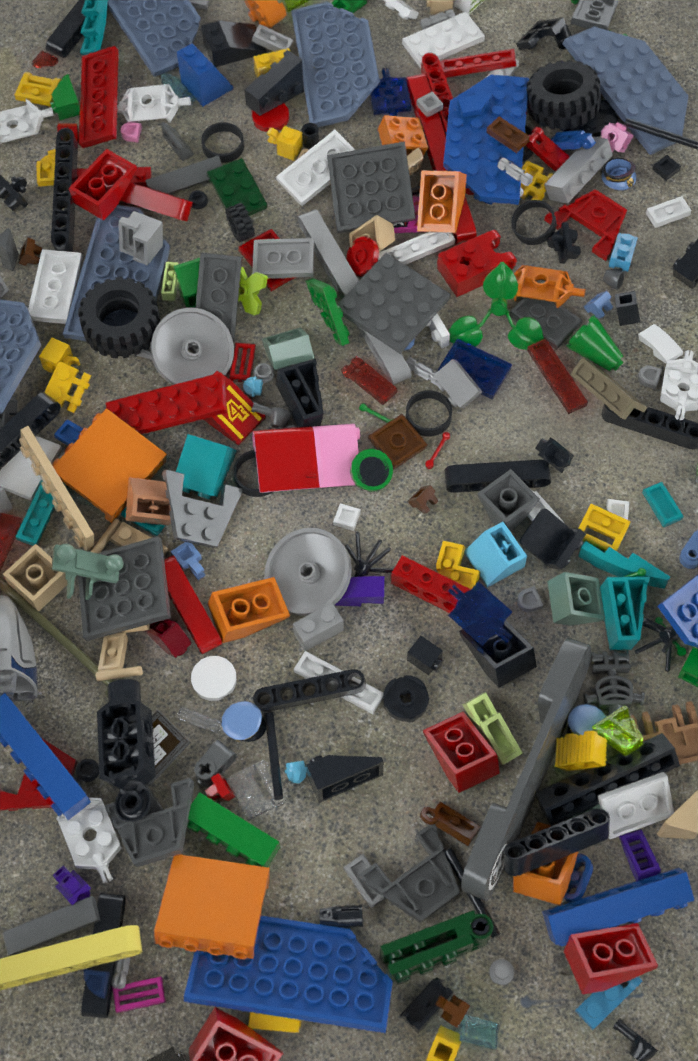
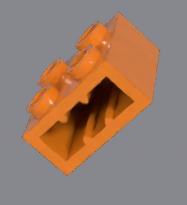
M384 115L378 127L382 145L405 142L407 156L417 148L421 150L424 156L428 146L420 119Z

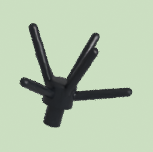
M358 531L355 533L356 555L348 544L345 545L349 555L356 564L354 570H356L354 577H363L368 575L369 572L392 573L393 569L372 567L391 551V548L388 547L371 561L382 543L381 539L377 541L366 560L361 558L360 533Z
M644 618L642 626L658 632L660 638L636 649L635 653L638 654L659 643H665L662 652L666 653L665 670L669 672L672 642H676L679 636L672 626L666 628L648 618Z

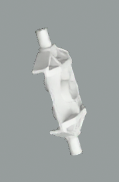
M169 84L129 88L122 101L117 105V113H123L127 122L165 118L168 122H171L178 107L191 105L190 97L179 98L178 95L176 96ZM147 99H152L149 104H143Z
M26 100L27 105L1 111L0 143L38 134L43 118L54 116L52 108L38 110L35 105ZM11 125H18L15 128H9Z
M689 350L685 351L684 359L667 361L660 401L675 409V418L677 420L679 416L680 420H683L686 411L698 410V363L692 360L694 353L690 351L689 354Z
M89 798L91 803L70 820H67L64 815L58 816L56 819L60 824L75 867L78 869H97L103 883H107L106 876L109 882L113 879L108 869V864L121 850V845L102 799ZM90 829L97 832L95 839L86 841L84 839L86 831Z

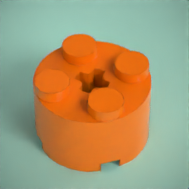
M244 0L250 10L248 12L250 19L253 22L258 21L260 25L269 29L287 16L283 3L279 4L277 0Z

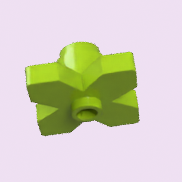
M241 266L238 303L241 301L245 312L252 315L260 314L262 302L257 295L261 289L266 288L268 276L256 272L247 277L244 267Z

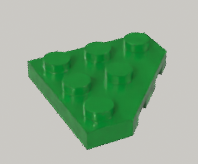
M314 278L306 280L313 303L320 310L322 309L323 312L320 313L326 326L332 332H335L333 334L335 342L341 346L349 344L348 337L350 333L347 326L343 325L341 319L343 312L340 306L336 304L335 298H337L334 287Z

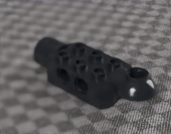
M120 679L108 684V703L97 711L99 778L112 787L120 789L114 806L117 816L125 822H136L142 819L151 807V796L146 789V785L156 777L152 710L141 702V687L138 681Z

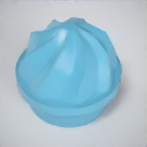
M256 376L247 378L243 383L245 393L252 397L256 395L261 396L263 380L257 379Z
M304 761L286 763L284 773H286L289 781L297 784L306 778L307 768Z

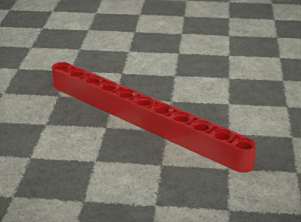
M426 74L406 77L407 91L415 116L421 122L432 170L447 171L443 167L446 135L439 114L437 112L426 117L416 105L417 99L431 93ZM464 197L456 233H453L456 244L464 243L477 237L475 224L466 197Z

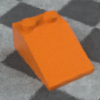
M421 171L418 232L456 233L465 197L467 174L459 171Z
M275 577L212 592L208 601V607L222 643L244 638L290 617Z
M537 822L532 834L549 828L551 825ZM579 851L522 875L513 876V892L561 905L568 889Z

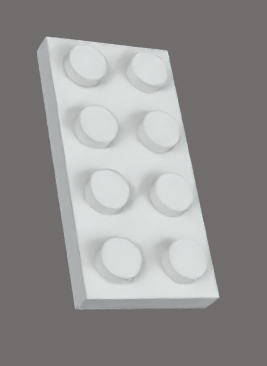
M463 12L403 38L402 44L421 69L424 54L434 53L438 56L439 60H442L483 42L485 35L468 13Z
M334 130L277 175L276 179L303 206L331 183L327 155L353 151L355 149Z
M42 250L28 308L32 321L66 324L83 259L82 253Z

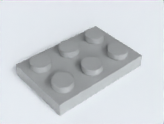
M314 238L254 240L252 274L259 272L267 275L268 278L313 277Z

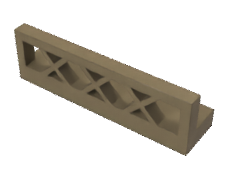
M583 357L570 374L624 420H626L634 408L643 413L647 409L642 402L599 366Z

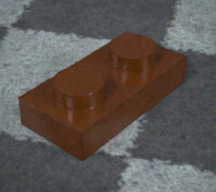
M500 116L486 130L487 134L515 153H518L529 142L530 136Z

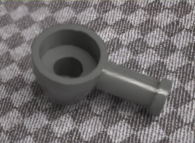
M622 268L607 269L603 282L611 288L619 290L624 281L626 271H622Z
M257 402L253 403L251 412L270 416V424L276 429L284 428L292 415L291 412L283 408H270L257 404Z

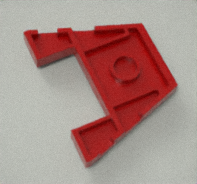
M595 189L575 199L574 203L568 206L563 205L559 207L558 211L554 212L557 221L556 229L559 230L563 222L573 218L602 237L593 246L592 253L607 261L626 216L627 209ZM548 213L545 215L544 221L550 225L552 223V214Z
M42 738L73 777L78 763L76 759ZM26 774L23 776L18 794L0 791V810L17 811L18 809L52 808L51 805L54 802L50 797L44 799L37 790V787L40 786L36 780L31 782Z

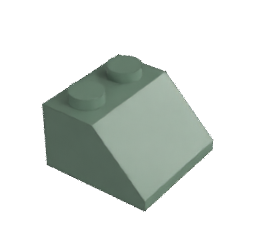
M301 327L262 338L270 364L275 370L314 359L309 335Z
M563 572L547 581L553 623L572 626L605 620L599 578Z

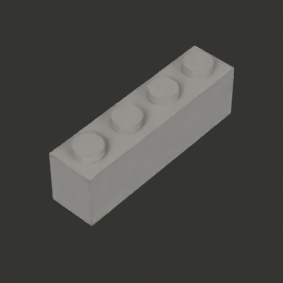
M593 137L596 143L592 148L584 149L580 147L544 184L550 200L569 203L613 155L608 139Z

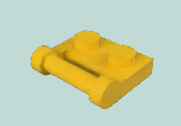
M24 72L14 94L15 99L24 102L29 100L34 104L51 107L50 103L53 102L51 94L62 79H50Z
M590 504L578 529L585 533L586 528H589L613 539L614 542L611 545L586 533L583 541H587L605 552L609 547L617 551L631 521L594 504Z

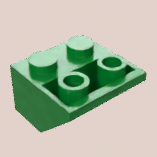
M200 258L173 266L179 293L186 308H196Z

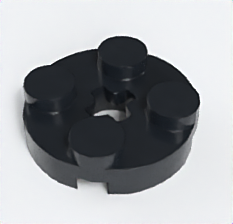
M411 675L392 679L384 689V708L396 720L409 723L416 721L417 718H420L426 712L429 704V695L425 684L417 677ZM410 694L412 701L410 703H403L400 696Z

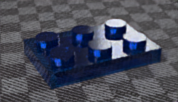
M456 339L439 366L438 371L452 359L457 360L482 390L481 395L493 400L512 369V364Z

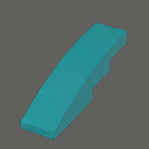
M85 0L81 13L85 16V21L81 33L85 39L80 51L83 56L100 51L106 25L108 0Z
M585 541L578 555L579 558L617 577H623L637 572L639 568H644L646 575L643 577H650L647 586L665 589L670 580L669 575L635 553L626 558L611 547L603 553Z

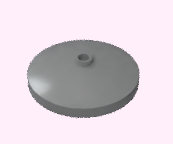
M182 308L171 312L159 322L151 339L150 350L153 363L159 374L172 385L213 375L216 371L222 372L225 376L233 361L234 344L229 330L218 317L202 309Z
M303 528L289 533L274 546L266 562L265 579L275 577L288 612L295 615L308 616L330 603L335 605L342 598L351 579V560L343 543L333 534L318 528Z

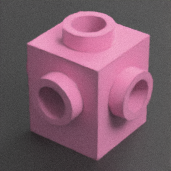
M619 122L606 125L601 132V138L608 139L612 152L616 150L624 153L634 135L626 131L627 127Z

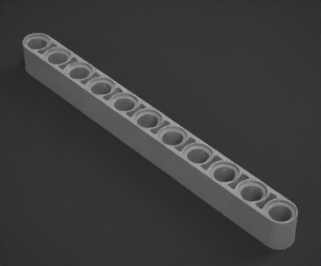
M315 209L298 216V223L306 238H314V253L342 300L359 280L320 213ZM357 326L391 385L411 378L410 368L402 354H399Z

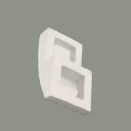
M655 324L638 334L639 340L652 348L653 355L664 363L675 360L683 355V351L677 343Z

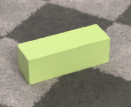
M166 262L161 291L162 300L175 301L178 284L173 266L178 265L179 263Z

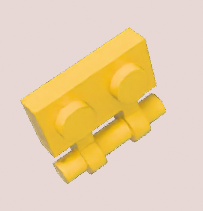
M526 161L522 169L525 171L524 173L527 172L533 176V181L529 186L521 183V188L524 192L520 198L525 200L530 195L532 196L531 200L542 201L546 192L544 184L553 174L542 175L543 167ZM536 183L541 184L539 189L534 187Z
M58 361L44 393L56 400L61 405V408L65 401L69 402L67 411L75 413L77 406L80 407L82 403L81 398L85 389L88 390L90 385L88 382L91 375L84 372L82 378L78 379L76 378L79 372L78 369ZM72 385H77L74 395H68Z

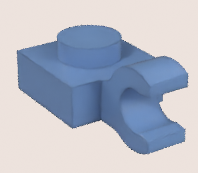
M185 542L171 551V555L175 556L183 571L190 568L197 580L205 577L204 568L199 563L202 560L201 554L192 543Z

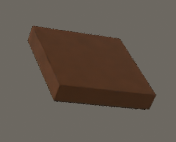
M400 414L368 435V439L374 447L385 453L391 460L393 470L428 446L403 414Z

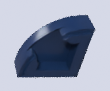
M84 969V980L88 989L97 997L106 999L110 973Z

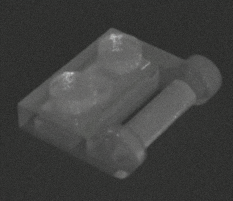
M261 760L227 777L248 821L286 802L284 795L282 800H274L272 777L267 770L268 765L265 760ZM259 773L272 799L265 801L252 775Z

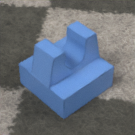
M608 291L599 293L583 307L588 313L592 312L598 319L605 316L602 307L605 311L613 308L609 300L611 295Z

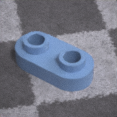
M698 530L693 533L679 556L680 563L688 569L698 567ZM689 553H693L695 557H690Z

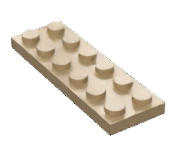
M29 426L21 429L19 441L23 456L31 460V468L36 476L40 475L43 482L41 484L47 494L51 493L54 498L52 503L58 512L61 511L63 513V521L68 530L72 529L74 531V539L78 547H83L85 551L92 550L94 547V533Z

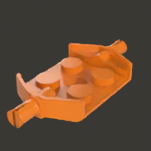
M522 265L514 272L518 282V292L513 298L514 301H517V296L556 302V308H559L572 295L583 298L585 296L586 289L575 288L567 271ZM538 280L546 281L544 283H537Z

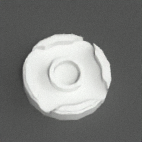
M208 656L201 659L194 666L191 673V683L195 692L201 698L208 701L224 699L225 696L233 692L237 682V675L233 664L220 656Z

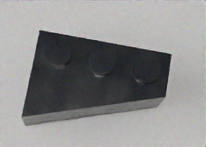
M289 50L283 53L284 57L278 63L274 62L270 65L271 69L265 75L261 74L245 89L246 106L260 116L304 92L302 59Z
M698 239L695 243L691 242L685 250V255L682 258L679 257L673 264V276L691 289L698 284Z
M316 358L279 369L277 373L276 386L289 411L292 413L298 428L321 426L324 413L321 391L319 390Z

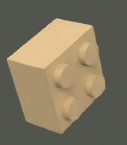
M35 544L6 570L3 575L7 583L39 612L67 586V580L65 579L64 572L52 570L53 559Z

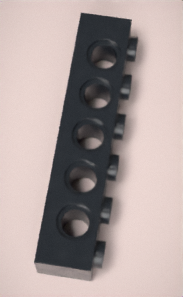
M663 733L606 759V765L603 767L584 769L536 792L535 796L540 809L551 826L598 805V795L679 767L680 763L674 746Z

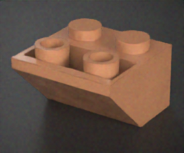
M129 477L126 521L170 525L169 511L171 509L169 499L166 498V482Z

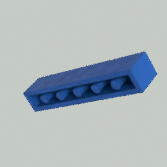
M6 693L1 695L0 743L4 748L8 745L13 750L10 755L18 765L21 762L24 764L26 769L23 772L31 782L36 780L40 785L37 787V790L44 799L50 797L54 802L51 807L59 817L64 815L67 820H70L89 805L91 801Z
M676 868L544 910L542 913L550 940L555 945L566 946L572 934L617 927L626 922L629 924L642 921V917L648 915L659 916L664 914L666 909L684 908L688 906V902L695 899L687 872Z

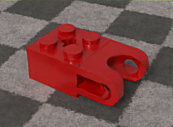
M496 230L488 231L438 254L437 269L456 297L483 286L485 277L500 262H504L511 270L515 267L517 259L512 252L497 253L493 251L499 246L501 239L500 234Z

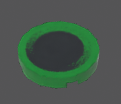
M367 449L355 456L350 467V474L357 487L368 492L380 491L389 484L393 475V466L385 453L376 449Z

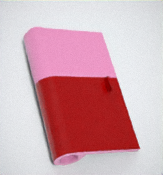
M355 424L253 431L252 441L254 452H256L259 493L356 485L351 478L350 467L355 456L359 454L357 440H360L359 427H356Z

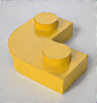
M56 149L47 151L48 155L36 163L38 187L54 185Z
M443 541L436 563L437 572L476 591L480 571L460 566L465 546Z

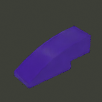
M385 576L351 577L346 592L334 606L362 607V603L384 604Z

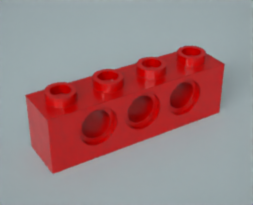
M403 555L391 573V584L468 623L471 622L480 606L482 594Z

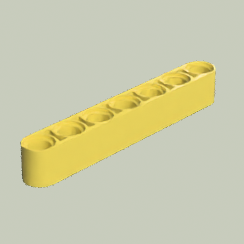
M123 926L1 958L0 991L139 955L142 953L139 926Z

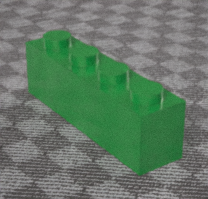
M200 792L190 806L187 828L195 833L201 831L207 835L206 839L216 846L219 843L225 846V851L235 858H238V856L247 860V865L268 868L281 848L278 840Z

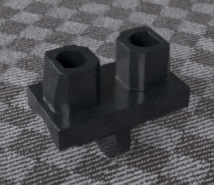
M0 174V198L3 199L10 193L3 202L12 211L20 204L26 207L29 203L19 193H25L27 190L25 188L27 185L25 178H16L14 176L11 178L12 183H10Z
M563 222L561 229L552 232V236L547 239L548 247L554 248V251L558 252L559 263L563 264L568 259H577L581 254L580 246L572 245L578 238L577 230L569 229V223Z
M551 437L548 441L542 438L535 447L540 452L538 455L561 473H563L565 467L571 464V460L574 457L572 453Z

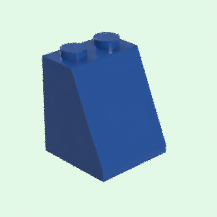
M193 43L177 51L181 84L203 107L233 90L230 82Z

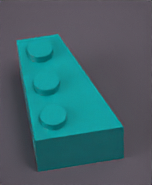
M607 577L600 586L610 650H632L640 640L644 618L643 610L647 598L646 591L650 577Z

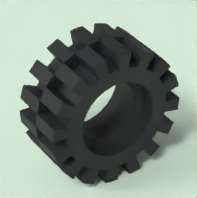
M238 203L226 208V218L236 240L242 242L254 237L253 223L245 206L242 203Z

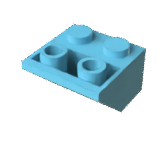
M504 522L484 531L464 551V554L475 570L480 571V577L487 587L524 568L527 555Z

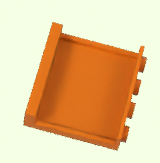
M106 408L102 414L99 412L93 418L91 426L84 428L80 432L79 439L74 444L70 443L64 451L65 454L60 459H55L52 466L61 481L105 513V519L112 523L127 506L129 477L151 480L166 463L167 453Z
M180 854L173 856L154 929L155 944L165 948H184L190 952L198 950L217 956L224 954L234 956L237 959H254V946L265 893L269 886L270 868Z

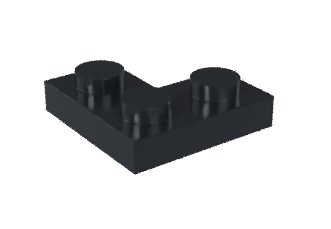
M564 18L537 21L516 43L518 49L531 50L537 46V42L541 38L558 35L561 32V28L566 24Z

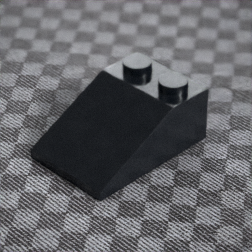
M215 21L201 25L203 43L215 67L267 53L265 47L252 42L253 35L257 30L255 24Z
M497 611L459 631L460 636L485 674L498 688L537 667L534 647Z
M320 755L312 758L306 764L307 777L319 803L383 776L384 767L382 757L327 755L325 757Z

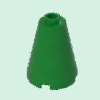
M593 315L588 319L587 325L583 324L568 341L569 343L566 344V347L609 372L612 369L616 371L624 363L621 360L624 356L598 318Z

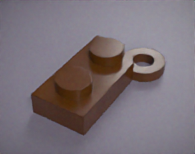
M439 802L435 809L424 807L420 813V818L423 822L430 825L435 824L436 827L467 846L470 845L481 828L442 802Z

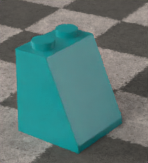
M187 434L176 472L184 474L182 491L190 493L191 490L198 491L199 497L209 500L211 496L218 497L237 450Z

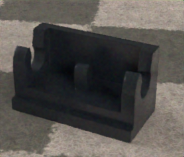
M433 978L401 1013L400 1017L419 1034L441 1009L435 1005L440 995L449 1001L453 991L449 987H444L439 978Z

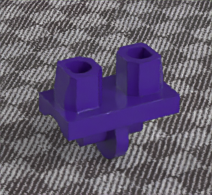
M62 866L53 874V877L58 882L55 887L71 905L90 897V886L74 870L70 873L65 866Z

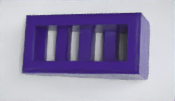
M642 829L619 836L636 881L661 873V868ZM640 840L639 844L632 846L628 844ZM640 850H643V851H644V852H641V853H638V854H635V855L633 854V852H636V851H640ZM647 859V862H643L640 864L637 863L638 861Z

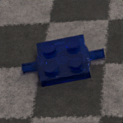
M385 68L381 70L383 78L380 79V83L370 94L373 114L397 116L398 112L411 111L406 77H390L389 69L386 68L385 73Z
M479 581L471 590L465 593L456 587L455 584L452 586V589H449L448 592L458 601L448 617L481 646L496 634L506 643L509 641L506 637L509 639L513 637L502 628L512 611Z

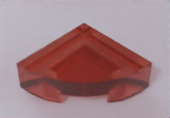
M41 50L32 61V66L42 68V66L50 65L52 67L58 63V57Z

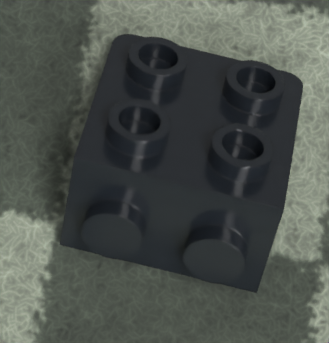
M541 509L521 537L520 544L549 568L562 570L570 563V557L574 551L582 545L586 533L581 529L569 528L548 509Z

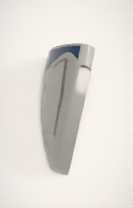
M0 595V696L6 693L11 701H31L38 697L37 665L32 640L25 622L12 599L8 596Z

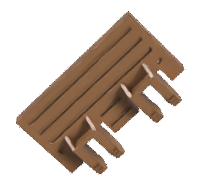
M692 701L685 704L690 722L689 725L684 724L681 709L677 704L672 705V718L654 722L655 733L649 713H641L646 733L643 736H640L635 716H628L629 728L619 730L624 751L663 733L674 746L680 765L697 761L698 717Z

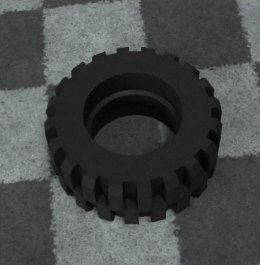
M561 60L553 64L548 63L545 67H540L534 72L527 82L528 111L532 119L542 127H549L552 130L574 129L578 125L586 124L587 120H592L600 109V78L594 69L587 64L583 65L582 62H573L572 60L562 62Z
M116 277V280L109 278L104 280L105 282L102 284L100 282L95 284L93 290L89 289L85 293L86 297L82 298L80 308L78 309L79 321L86 342L90 344L94 351H99L103 356L110 355L111 358H118V356L129 358V355L134 354L136 356L141 353L142 349H148L152 335L161 321L157 301L152 291L147 287L145 288V284L139 281L135 283L134 279L127 278V280H123V277ZM117 310H131L137 313V316L130 323L123 326H109L103 323L107 315Z

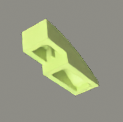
M486 692L462 704L475 727L496 752L498 760L502 765L523 754L500 712L497 713Z

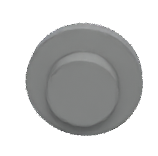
M261 363L254 369V376L257 379H262L263 383H268L274 378V369L267 363Z
M504 959L494 961L489 969L490 978L498 985L510 983L514 977L512 964Z

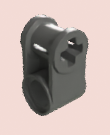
M216 740L195 765L194 771L197 782L203 787L212 786L214 783L211 777L217 773L222 775L233 764L237 754L222 742Z

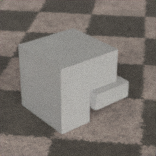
M133 211L129 218L122 216L118 221L119 249L123 253L134 256L133 260L148 266L163 246V222Z

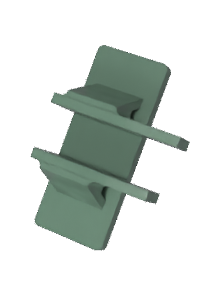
M71 544L55 545L52 570L65 573L67 599H70L73 595L74 581L77 575L86 577L85 600H89L92 596L93 583L99 580L114 584L118 582L119 571L123 567V559L119 555L106 556L75 549Z

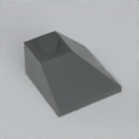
M511 469L477 493L490 520L495 525L504 522L509 531L520 525L540 500Z

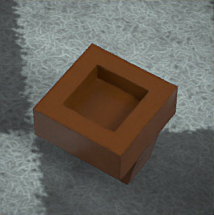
M27 238L21 246L18 264L24 266L28 263L39 264L40 257L35 254L40 255L42 247L36 245L34 239Z
M428 485L421 487L407 502L413 508L416 507L425 514L430 511L426 504L427 501L434 505L437 504L438 499L434 494L436 492L434 488Z
M440 995L435 1004L444 1010L441 1018L458 1028L470 1007L469 1004L455 995L452 996L450 1001Z

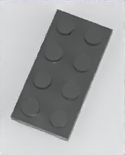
M201 253L196 308L208 311L218 317L229 330L232 339H235L242 257Z

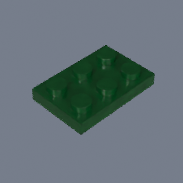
M243 158L207 172V177L224 209L242 203L249 216L267 209V203Z

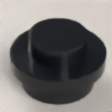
M193 191L189 196L188 200L193 202L192 208L202 209L208 204V197L203 191Z
M84 759L77 765L76 774L81 781L92 782L99 776V765L93 759Z

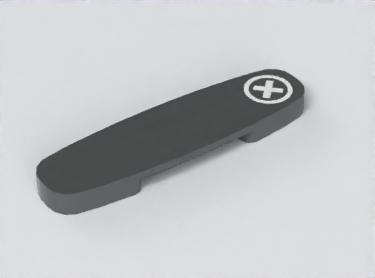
M569 637L563 642L538 697L540 722L543 723L508 806L504 807L493 802L487 812L463 873L461 882L463 892L484 901H488L494 893L504 871V847L518 840L536 798L535 793L539 791L555 754L556 740L562 737L568 722L569 713L575 705L591 660V645Z

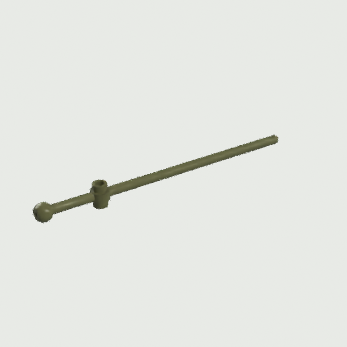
M0 577V589L96 676L98 665ZM111 679L102 682L108 687L109 683L116 680ZM107 689L104 693H105V695H106L107 698H108V689Z

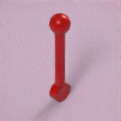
M444 432L442 434V440L431 459L425 463L427 469L434 467V460L445 441L450 438V433Z

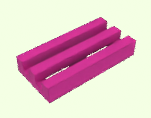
M162 976L127 983L123 989L112 987L116 1013L166 1003ZM158 984L156 989L119 996L121 991ZM159 994L158 998L120 1005V1002Z

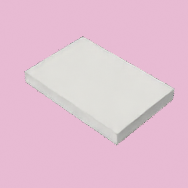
M35 436L52 464L62 451L61 445ZM21 451L0 470V486L5 491L33 501L42 478L40 475L36 476L31 468V460L29 458L26 459Z
M664 772L598 795L600 808L606 810L610 815L609 839L662 821L674 813L668 777Z

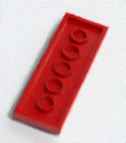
M116 46L82 56L79 145L82 149L116 139L119 50Z
M221 372L106 402V408L141 435L227 413L225 376Z

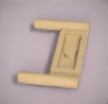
M114 519L90 552L101 553L109 541L122 547L151 537L125 522L121 523L118 519ZM163 545V554L165 556L169 549Z
M149 624L104 636L98 672H96L97 681L142 675L143 670L141 666L123 668L128 643L126 634L149 630Z

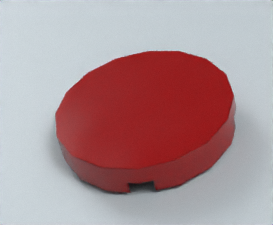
M283 103L261 116L252 110V120L255 127L261 131L268 132L270 128L280 131L289 122V109Z
M361 236L354 240L353 246L349 247L346 255V260L357 277H364L379 259V247L376 241L372 238Z

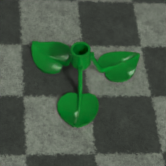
M500 262L484 279V292L492 300L491 308L488 309L482 321L477 324L475 317L463 316L457 319L448 331L450 334L449 342L462 348H474L483 339V332L480 327L484 325L490 314L493 313L496 316L506 315L510 326L513 328L508 333V339L514 347L531 350L540 347L545 342L542 327L534 318L523 317L517 321L516 325L513 323L507 310V300L513 299L517 294L518 282L513 271L504 262Z

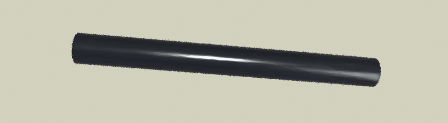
M629 118L625 120L624 126L698 149V141Z
M267 712L265 713L273 795L274 800H282L283 790L274 713Z
M450 848L444 853L461 883L464 868L453 849ZM467 893L477 913L485 914L492 920L493 931L491 938L494 939L501 933L482 900Z

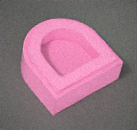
M134 122L123 124L120 129L122 138L125 141L138 143L142 125L141 123Z

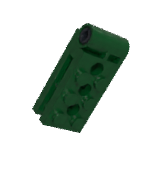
M472 910L381 945L380 957L382 963L386 964L389 962L390 964L387 966V975L393 982L399 985L411 980V975L420 973V976L434 971L433 967L439 964H443V967L449 966L457 962L456 958L486 946L493 931V923L487 915L475 914V911ZM452 938V940L449 942L426 950L427 947H430L432 945L438 944L440 942ZM409 954H412V955H413V956H410V957H408V958L403 959L404 956H407V955H409Z

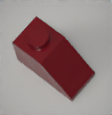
M170 619L149 624L150 629L145 630V633L174 658L183 655L187 651V647L192 644L178 623Z

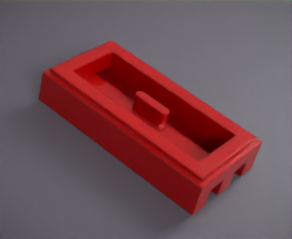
M235 342L229 377L231 381L234 382L235 379L238 382H242L252 376L256 344ZM243 348L239 374H235L239 350ZM251 349L247 374L244 375L247 351Z

